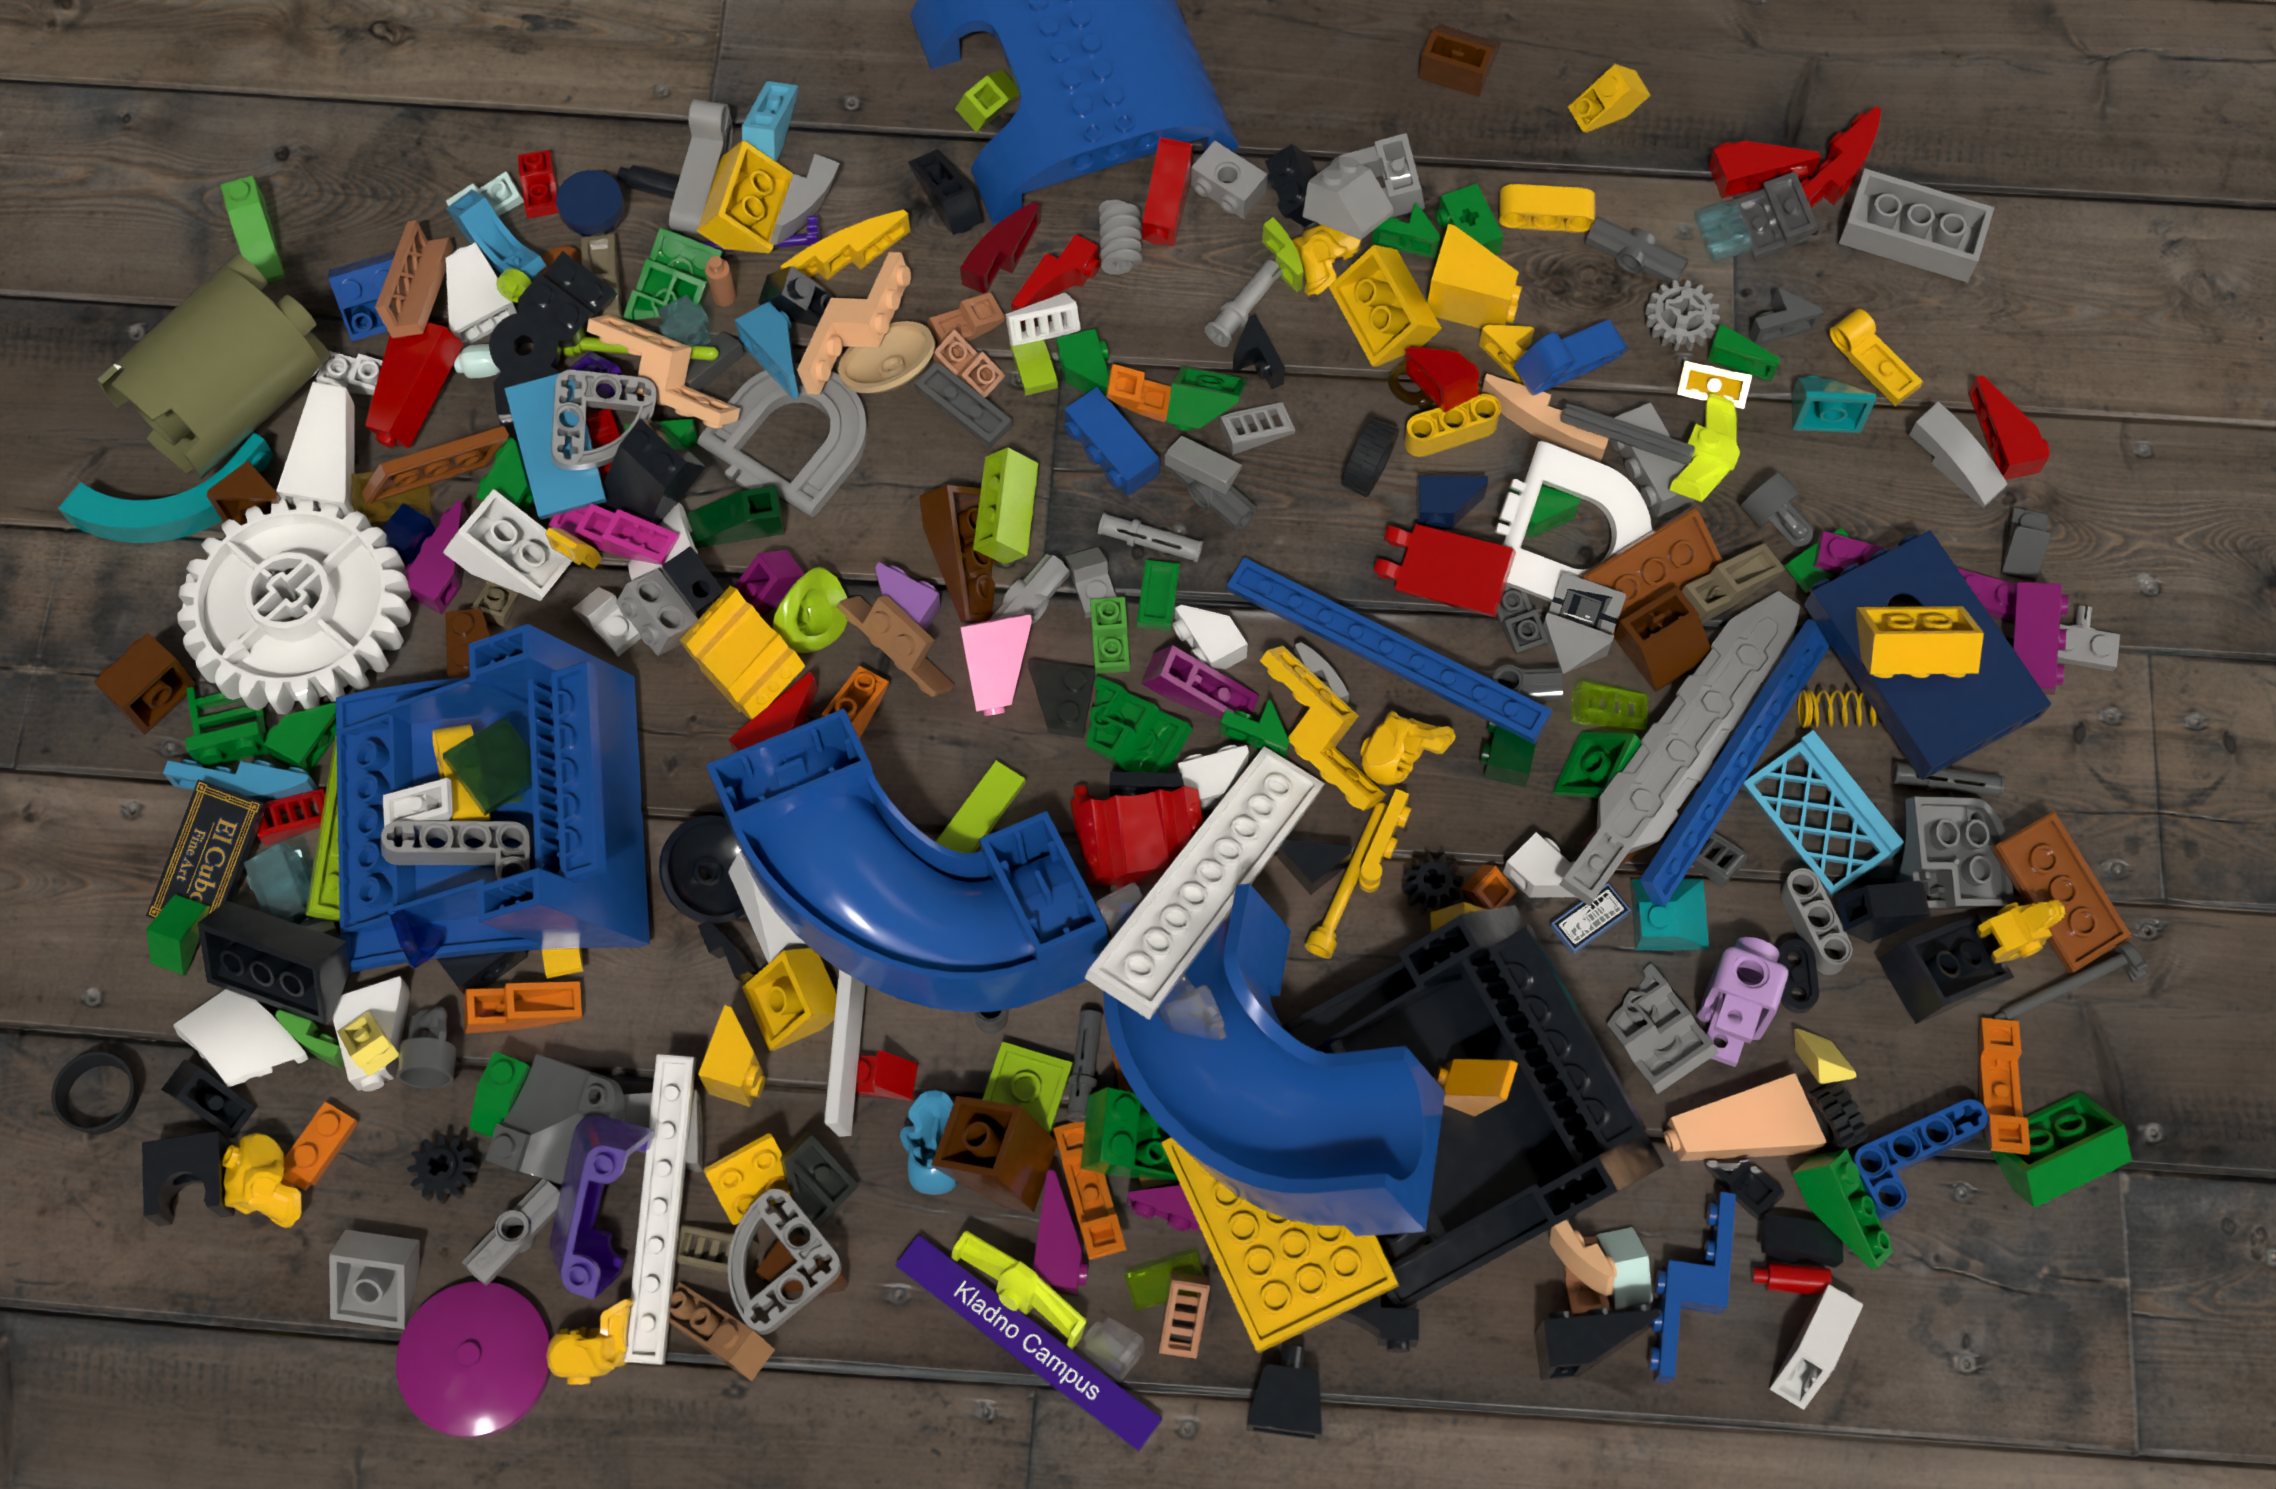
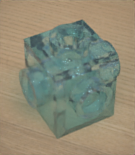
M688 295L657 310L662 324L658 325L662 336L684 345L704 346L711 342L705 326L709 322L708 316L700 304L695 306Z

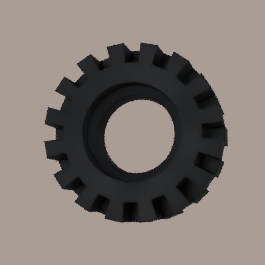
M1837 1081L1825 1083L1805 1094L1827 1141L1825 1146H1829L1832 1152L1849 1149L1866 1140L1868 1133L1866 1132L1867 1125L1862 1122L1864 1120L1863 1114L1858 1112L1857 1108L1859 1106L1856 1101L1853 1102L1851 1100L1852 1095L1848 1091L1845 1092L1844 1086L1841 1083L1838 1084Z

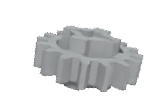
M1673 280L1670 289L1662 284L1658 293H1652L1645 311V315L1648 316L1646 327H1654L1651 334L1652 338L1663 337L1661 345L1666 346L1669 342H1672L1676 351L1679 350L1681 344H1685L1688 351L1693 349L1695 342L1701 347L1704 346L1707 337H1713L1720 320V316L1717 315L1719 304H1711L1714 295L1712 293L1703 295V285L1701 284L1696 289L1691 288L1689 280L1686 281L1684 287L1679 286L1676 280Z

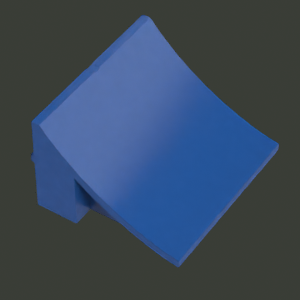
M525 624L470 643V677L390 686L336 697L340 939L347 941L350 973L396 964L466 955L565 948H639L650 944L643 817L641 813L642 800L635 679L633 675L530 624ZM466 724L471 725L489 805L490 821H513L526 827L530 837V871L520 874L507 873L502 877L503 879L494 881V865H394L383 858L381 853V834L384 829L383 795L440 780L432 740L433 729ZM433 838L427 842L432 848H441L446 844L439 838ZM472 838L465 841V844L470 848L475 849L483 846V842L479 839ZM512 838L502 842L504 846L512 849L521 846L518 840ZM415 839L414 848H419V839ZM394 840V846L401 847L402 840Z

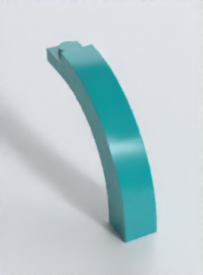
M253 433L220 471L188 491L161 499L126 500L99 493L80 482L58 509L71 525L97 537L113 541L156 543L187 537L222 522V519L206 497L207 491L246 461H249L258 472H263L269 466L274 454L265 439Z

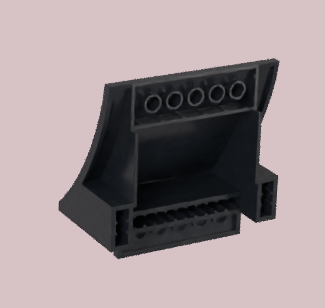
M1515 905L1459 915L1399 951L1398 954L1402 959L1401 962L1282 1025L1285 1031L1304 1045L1323 1053L1338 1054L1406 1046L1433 1078L1440 1066L1444 1067L1445 1064L1453 1059L1509 1060L1518 1063L1507 1100L1475 1117L1443 1105L1426 1231L1375 1235L1399 1284L1398 1287L1386 1292L1394 1308L1405 1309L1557 1224L1664 1167L1663 1162L1645 1133L1647 1130L1645 1124L1532 927L1526 925Z

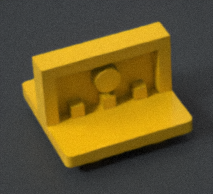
M770 1133L704 1169L708 1181L733 1225L740 1223L751 1205L765 1192L771 1189H780L789 1194L780 1161L783 1155ZM770 1201L769 1206L775 1204L776 1201Z

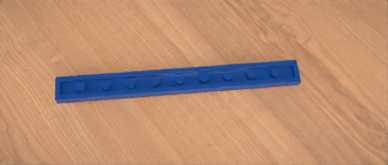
M1243 558L1226 585L1229 592L1533 744L1537 741L1552 715L1551 709L1246 558Z
M1807 619L1799 633L1795 636L1794 641L1779 661L1778 666L1763 686L1751 708L1746 712L1735 733L1730 737L1728 744L1717 761L1714 762L1710 772L1696 790L1695 795L1683 814L1680 815L1676 825L1662 843L1661 848L1649 867L1644 871L1640 882L1652 904L1666 906L1831 646L1814 620Z

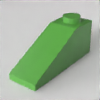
M249 176L221 184L225 205L241 255L257 268L267 283L285 278L266 202L255 178Z

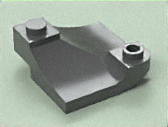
M1911 797L1905 799L1907 822L1905 851L1900 873L1895 876V883L1922 882L1930 911L2003 908L2014 903L2012 881L1991 847L2006 839L2007 836L2001 819L1990 805L1984 800L1976 798Z
M536 1054L526 1082L516 1102L503 1122L496 1124L485 1160L513 1171L523 1172L562 1184L576 1125L591 1115H602L624 1121L625 1101L619 1084L615 1080L546 1055ZM598 1092L601 1093V1099L596 1097Z

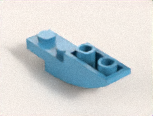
M182 760L181 763L167 761L163 772L174 787L194 791L199 779L263 803L318 790L317 785L307 771L296 767H289L288 771L277 769L274 765L261 760H255L254 764L240 761L237 773L221 766H217L215 770L203 768L201 764L191 760Z

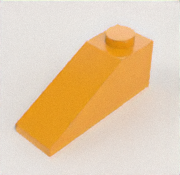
M1453 1059L1445 1064L1444 1067L1440 1066L1437 1069L1434 1079L1445 1091L1444 1105L1475 1117L1507 1100L1518 1063L1509 1060Z

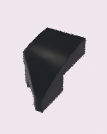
M708 921L698 925L708 952L719 959L726 956L735 979L746 984L758 973L746 952L727 934Z

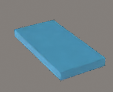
M559 374L505 388L540 520L589 507L590 504L596 505L607 502L598 467L587 470H564L554 465L551 460L553 397L555 383ZM567 381L566 386L561 387H566L568 390L566 402H573V395L577 388L574 387L573 381ZM564 412L559 416L560 423L565 427L573 428L579 423L577 416L571 412ZM585 419L584 451L593 450V445ZM565 437L564 447L562 451H558L564 454V459H570L572 454H576L570 451L572 437Z

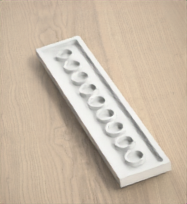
M1264 746L1088 969L1085 979L1150 1020L1232 911L1236 885L1253 883L1284 839H1286L1319 795L1325 783Z

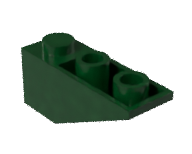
M776 485L741 490L686 514L693 530L690 532L695 548L785 534Z

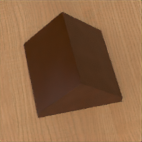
M246 461L207 491L206 496L223 522L231 519L241 526L247 523L246 510L248 508L257 506L263 515L271 513V505L279 504L281 500L277 492L249 461Z

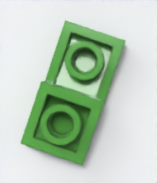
M1125 597L1090 599L1093 657L1096 674L1130 672Z
M277 1011L275 1015L277 1020L301 1046L328 1064L340 1069L344 1068L345 1064L337 1039L321 1034L322 1031L311 1019L294 1013Z

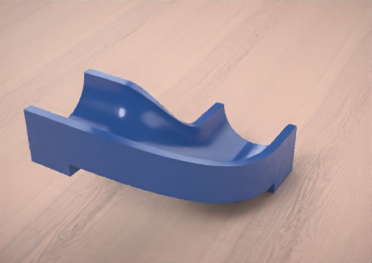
M845 709L706 764L723 814L745 864L759 891L774 912L795 935L818 955L844 973L871 988L907 1002L956 1012H993L1018 1008L1048 998L1087 981L1085 976L1088 969L1109 944L1106 923L1047 811L980 838L982 851L976 853H960L939 845L909 822L884 793L873 774L871 763Z
M1250 883L1236 885L1230 919L1222 922L1150 1020L1103 990L1105 1020L1111 1046L1120 1068L1135 1095L1156 1123L1211 1177L1232 1193L1264 1211L1288 1220L1321 1226H1345L1355 1237L1426 1231L1445 1091L1406 1046L1331 1054L1314 1050L1285 1031L1275 1014L1270 996L1280 995L1291 930ZM1133 900L1120 902L1113 938L1139 906Z

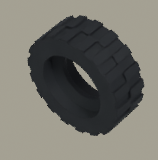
M1373 417L1357 442L1344 472L1341 486L1364 497L1369 496L1391 456L1398 438L1399 428Z

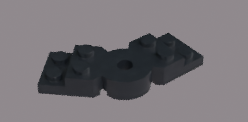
M564 251L560 253L543 275L539 273L518 298L520 313L509 315L501 320L494 328L489 341L491 358L501 372L493 382L497 417L500 420V427L504 426L509 437L517 442L518 438L505 388L559 374L555 368L560 360L561 347H576L587 333L589 318L601 316L618 295L616 290ZM522 344H534L533 350L529 354H518Z

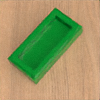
M1145 560L1136 622L1138 628L1171 631L1180 570L1179 563Z

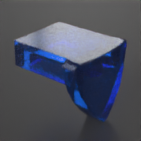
M404 909L389 914L399 945L411 968H417L427 962L437 953L446 940L443 932L425 926H412Z

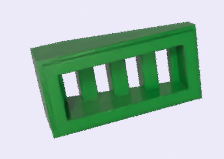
M1720 324L1707 361L1772 381L1780 358L1734 330Z

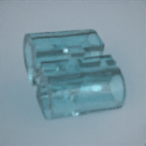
M1735 199L1695 211L1696 223L1702 239L1705 240V247L1712 263L1752 251L1751 238L1745 222L1743 223L1741 220L1742 215Z

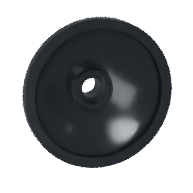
M709 815L696 817L683 823L667 838L660 855L659 875L667 898L679 912L700 923L706 921L711 924L727 923L746 913L728 873L740 850L726 818ZM700 868L706 870L708 874L706 880L700 877Z

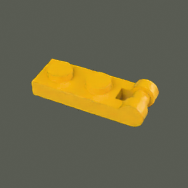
M1395 789L1362 864L1358 883L1359 887L1365 892L1371 893L1379 888L1383 872L1382 861L1384 857L1391 859L1398 843V839L1393 837L1398 826L1404 828L1410 816L1412 808L1407 807L1409 794L1401 790Z

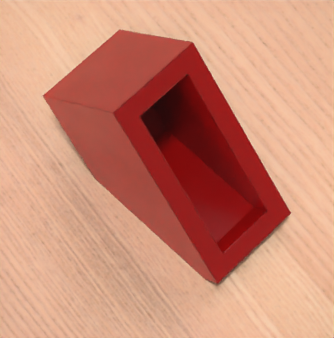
M1420 347L1405 349L1406 374L1444 413L1479 395V370L1472 361H1468L1459 351Z

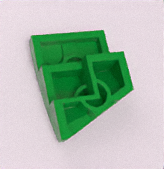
M660 227L649 259L646 258L636 289L632 290L622 319L630 321L696 314L710 288L705 273V266L713 256L722 258L724 251Z
M1097 676L1094 684L1097 689L1095 707H1091V726L1088 730L1086 746L1124 772L1167 773L1193 731L1192 727L1187 722L1161 712L1155 704L1129 694L1123 686Z

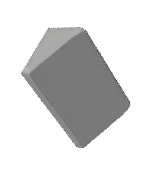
M1183 436L1165 453L1166 466L1223 494L1227 493L1242 468L1241 464Z

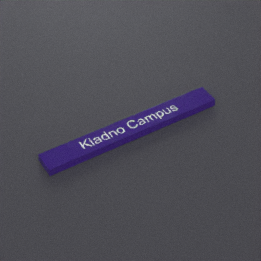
M920 1235L917 1236L895 1264L898 1270L1137 1452H1140L1162 1422L1159 1416L1019 1310L1012 1311L1005 1307L999 1300L998 1294Z

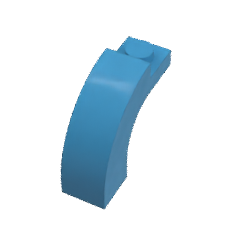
M472 189L446 208L469 243L473 244L476 242L492 270L498 276L505 269L513 268L526 274L530 281H532L539 274V271L546 267L540 255L523 246L509 232L486 197Z

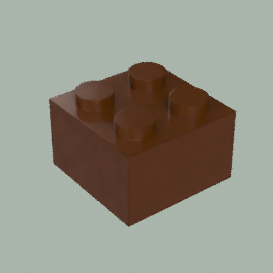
M148 633L141 639L134 641L128 647L126 653L114 664L105 667L100 676L94 681L95 685L113 706L144 735L187 697L186 688L194 687L196 689L198 687L178 660Z

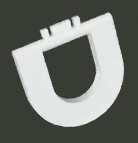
M1538 441L1525 482H1521L1518 479L1511 481L1509 488L1518 491L1519 495L1508 492L1499 519L1508 522L1509 526L1497 523L1494 532L1506 536L1503 546L1514 548L1516 551L1506 585L1552 602L1562 573L1579 577L1580 574L1588 569L1571 568L1521 549L1542 484L1589 501L1603 511L1610 523L1612 533L1611 545L1603 560L1651 532L1652 525L1649 511L1641 494L1621 473L1602 463L1550 443Z

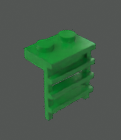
M194 687L186 688L193 736L185 738L186 749L191 757L201 764L203 768H210L270 753L264 746L269 732L265 719V707L258 711L246 706L200 717L199 711L244 700L242 697L232 700L225 697L222 693L197 698ZM254 717L257 718V721L202 734L204 729Z

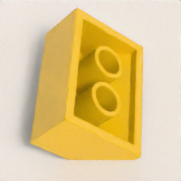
M742 140L721 158L697 232L723 249L770 253L774 244L770 243L793 173L745 140Z
M1373 245L1328 286L1367 358L1374 367L1404 356L1405 349L1409 347L1421 348L1442 329L1397 249Z
M1963 606L1856 607L1861 661L1870 674L1879 678H1891L1894 674H1909L1917 678H1926L1930 674H1945L1955 678L1964 677L1966 674H1979L1984 633Z

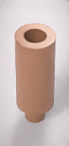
M713 256L705 266V273L713 301L721 307L730 306L735 302L737 295L729 264L719 256Z

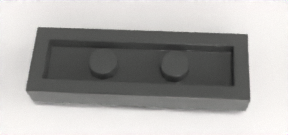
M938 361L914 383L915 390L989 449L1013 427L1011 418Z

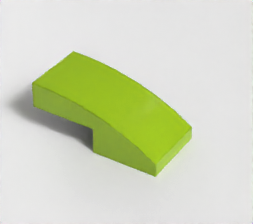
M1272 217L1263 224L1262 243L1276 255L1275 262L1279 267L1275 272L1278 269H1282L1283 274L1281 278L1298 292L1302 289L1303 267L1299 253L1287 232Z
M1044 340L1012 346L1009 342L1025 396L1058 388L1056 374Z

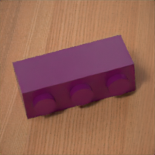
M2018 582L2013 649L2044 694L2055 695L2056 685H2063L2065 664H2057L2058 650H2065L2067 629H2059L2060 616H2067L2069 595L2061 594L2062 584Z

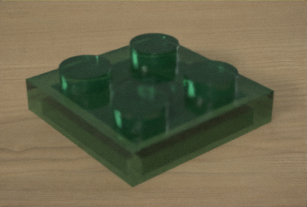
M506 716L443 753V760L484 816L532 788L530 749Z

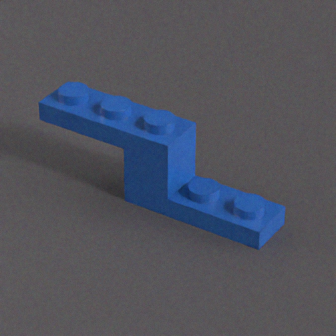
M1720 1192L1714 1203L1709 1202L1706 1224L1712 1226L1711 1240L1706 1239L1703 1260L1709 1263V1266L1669 1260L1663 1267V1271L1658 1270L1656 1273L1655 1293L1661 1294L1660 1308L1654 1309H1660L1661 1316L1651 1326L1652 1331L1657 1332L1656 1347L1651 1346L1648 1359V1369L1654 1370L1653 1382L1669 1384L1675 1378L1680 1310L1687 1309L1722 1314L1728 1307L1736 1194Z

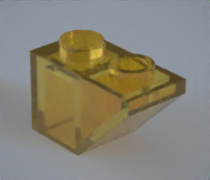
M375 472L351 474L352 506L355 511L364 514L369 523L432 515L430 485L369 504L366 503L361 492Z

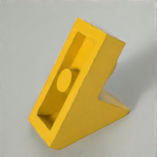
M1486 325L1482 328L1479 346L1513 379L1525 386L1514 369V365L1527 352L1524 349L1532 342L1534 328L1529 326Z

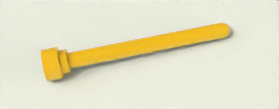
M1385 803L1375 805L1321 927L1311 931L1305 943V948L1318 957L1331 958L1337 946L1335 940L1337 936L1334 932L1358 881L1362 864L1388 808Z

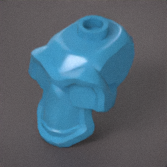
M926 1091L921 1094L908 1112L913 1126H906L900 1130V1140L904 1149L908 1152L909 1182L914 1190L931 1195L945 1194L952 1191L958 1185L956 1180L931 1166L954 1104L950 1097L942 1091Z

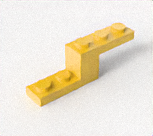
M1284 646L1267 650L1260 659V662L1268 668V674L1276 681L1284 683L1293 692V697L1299 703L1310 707L1288 737L1297 755L1304 760L1310 761L1319 769L1321 777L1328 783L1336 785L1345 794L1346 800L1352 806L1362 811L1375 807L1376 804L1383 800L1386 794L1336 748L1359 715Z

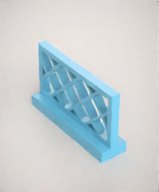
M1814 730L1804 736L1796 746L1743 783L1744 788L1808 869L1818 876L1823 888L1831 898L1887 858L1890 859L1898 854L1903 847V840ZM1800 755L1808 765L1807 777L1785 774L1787 762ZM1782 767L1781 774L1773 773L1774 771ZM1812 771L1819 779L1811 778ZM1764 778L1780 780L1778 798L1762 796L1755 785ZM1784 781L1806 784L1804 801L1782 799ZM1810 785L1827 788L1831 793L1829 805L1808 802ZM1834 798L1841 807L1833 806ZM1769 803L1777 804L1776 812ZM1781 805L1802 808L1800 826L1785 824L1779 817ZM1807 809L1828 812L1826 830L1804 827ZM1832 813L1846 814L1853 821L1852 834L1830 830ZM1857 827L1863 835L1856 834ZM1791 831L1799 832L1798 840ZM1803 833L1825 836L1822 854L1807 852L1802 846ZM1829 837L1851 840L1848 858L1827 855ZM1855 841L1871 843L1879 854L1869 861L1853 859ZM1813 859L1821 860V867ZM1826 861L1847 864L1846 877L1835 885L1824 874ZM1852 865L1860 866L1858 869L1851 873Z

